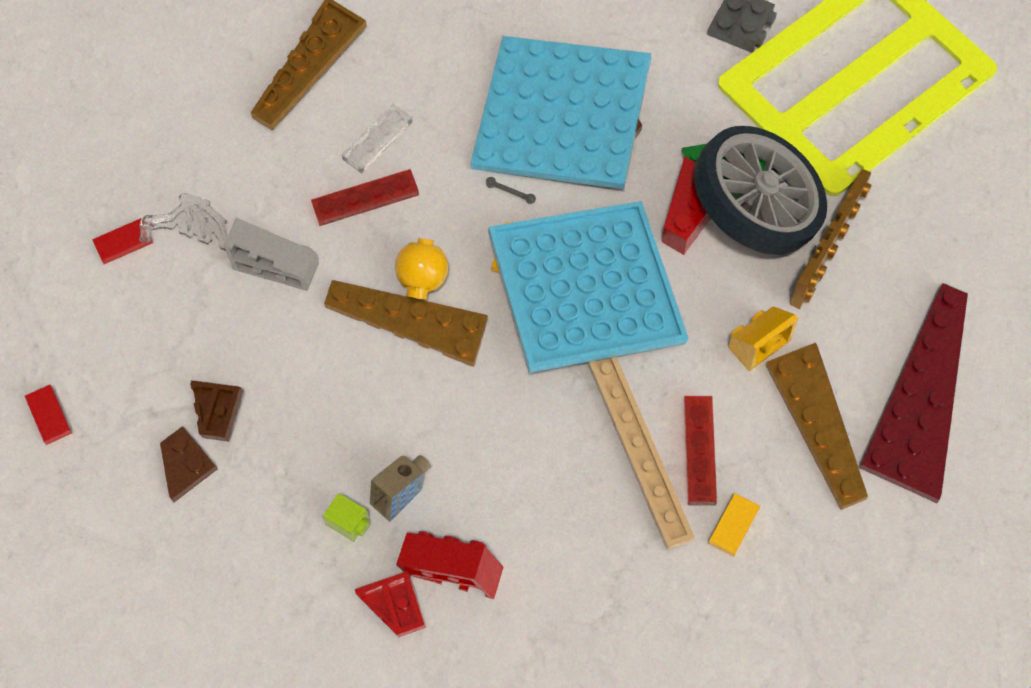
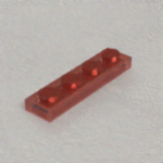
M411 169L311 199V203L319 226H323L419 196V190Z
M684 396L687 505L716 506L712 396Z

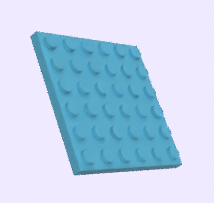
M502 36L470 163L471 169L625 189L638 119L651 64V53Z
M642 201L489 227L488 235L529 373L687 343L689 338Z

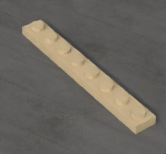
M617 357L587 362L666 549L670 550L694 541V534Z

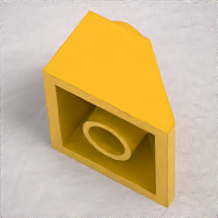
M774 306L766 312L761 310L753 316L748 325L745 327L740 325L731 333L728 348L750 372L791 341L799 318L793 313Z

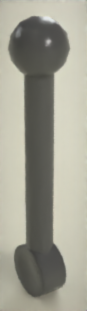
M494 177L486 179V186L488 188H499L526 199L529 204L534 203L536 200L534 194L530 193L527 195L496 182Z

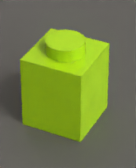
M340 493L337 494L322 516L326 526L353 542L358 535L363 536L370 525L368 511Z

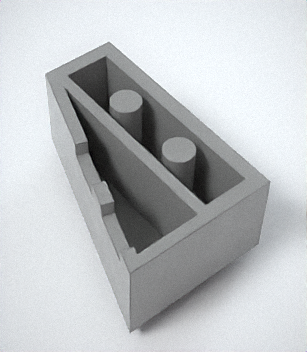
M238 218L235 219L224 244L233 270L308 291L319 264L316 252L311 248L294 243Z

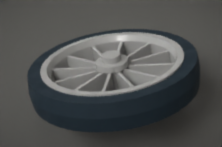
M753 126L729 127L713 137L698 156L694 168V183L701 204L714 223L741 245L765 254H788L800 249L811 241L822 227L827 214V198L822 181L807 158L782 137ZM759 159L765 162L763 171L761 169ZM772 167L776 169L781 175L776 177L773 173H771ZM786 179L790 186H781L779 183ZM730 192L743 193L744 195L735 200ZM759 208L761 210L764 222L757 219Z

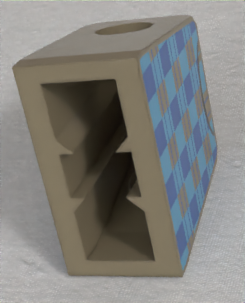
M418 455L413 461H410L406 456H400L371 480L370 505L391 522L421 491L424 473L430 468L428 460L422 455Z

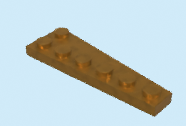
M324 0L312 18V23L308 30L302 33L299 38L300 42L287 56V62L282 69L277 71L272 83L268 85L252 109V118L273 130L366 28V20L334 0Z
M861 169L836 214V220H832L824 239H821L814 256L811 257L800 276L790 303L791 306L800 309L804 301L809 303L812 299L818 281L822 280L827 270V266L824 265L827 258L830 260L834 258L839 247L836 245L838 238L844 239L850 227L849 224H846L850 217L855 219L861 207V204L858 203L860 197L865 199L871 189L872 184L868 183L871 172Z
M336 280L331 281L324 302L327 309L357 321H363L377 329H385L394 333L399 338H407L417 342L419 346L427 349L432 348L442 352L444 356L472 367L475 366L488 321V315Z
M816 342L767 361L766 368L840 510L865 501L868 494Z

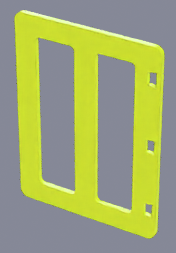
M824 0L719 77L718 87L759 128L782 137L796 147L816 170L822 181L825 193L830 196H838L853 185L861 171L859 170L851 177L847 172L849 168L856 164L860 169L870 172L986 83L997 71L996 63L926 0H890L909 17V20L784 113L779 112L752 84L867 0ZM927 38H932L960 64L836 160H829L802 134L804 130ZM969 77L974 83L965 89L961 83ZM913 120L918 126L909 132L904 126Z

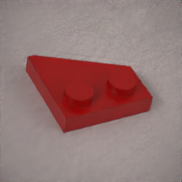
M408 571L354 589L356 595L398 638L426 628Z

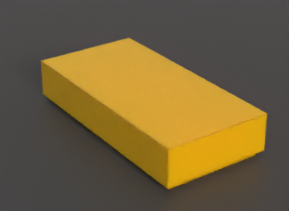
M734 493L708 544L734 557L758 513L760 505Z

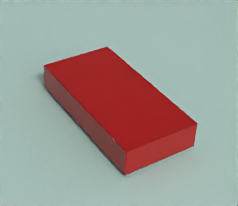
M142 218L92 239L103 264L153 243Z
M51 384L25 395L27 404L46 445L72 434Z

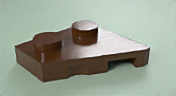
M191 380L190 385L195 397L194 408L195 413L198 415L197 426L199 435L205 439L228 442L244 391L239 386Z
M183 426L160 442L168 493L173 503L218 470Z

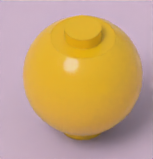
M418 238L417 243L410 242L405 245L396 257L395 274L399 283L407 289L406 296L427 300L428 293L437 290L444 283L448 275L447 257L440 247L433 246L434 240Z

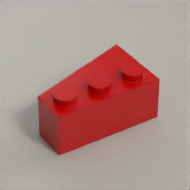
M685 156L662 236V243L682 255H685L711 219L702 206L694 183L696 163Z
M419 531L418 534L406 533L396 563L403 572L408 571L412 577L441 585L442 581L460 584L459 590L468 592L469 587L482 590L485 593V597L490 599L495 598L504 568L482 542L471 540L469 543H464L452 536H444L443 539L436 538L434 535L424 531Z

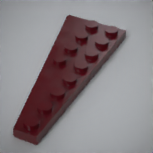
M942 283L859 467L934 503H938L942 495L968 293L945 283Z

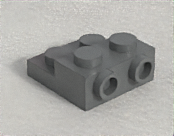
M724 0L708 28L707 35L752 53L757 45L761 46L767 35L765 29L767 26L772 27L776 19L777 13L774 12L775 4L766 0Z

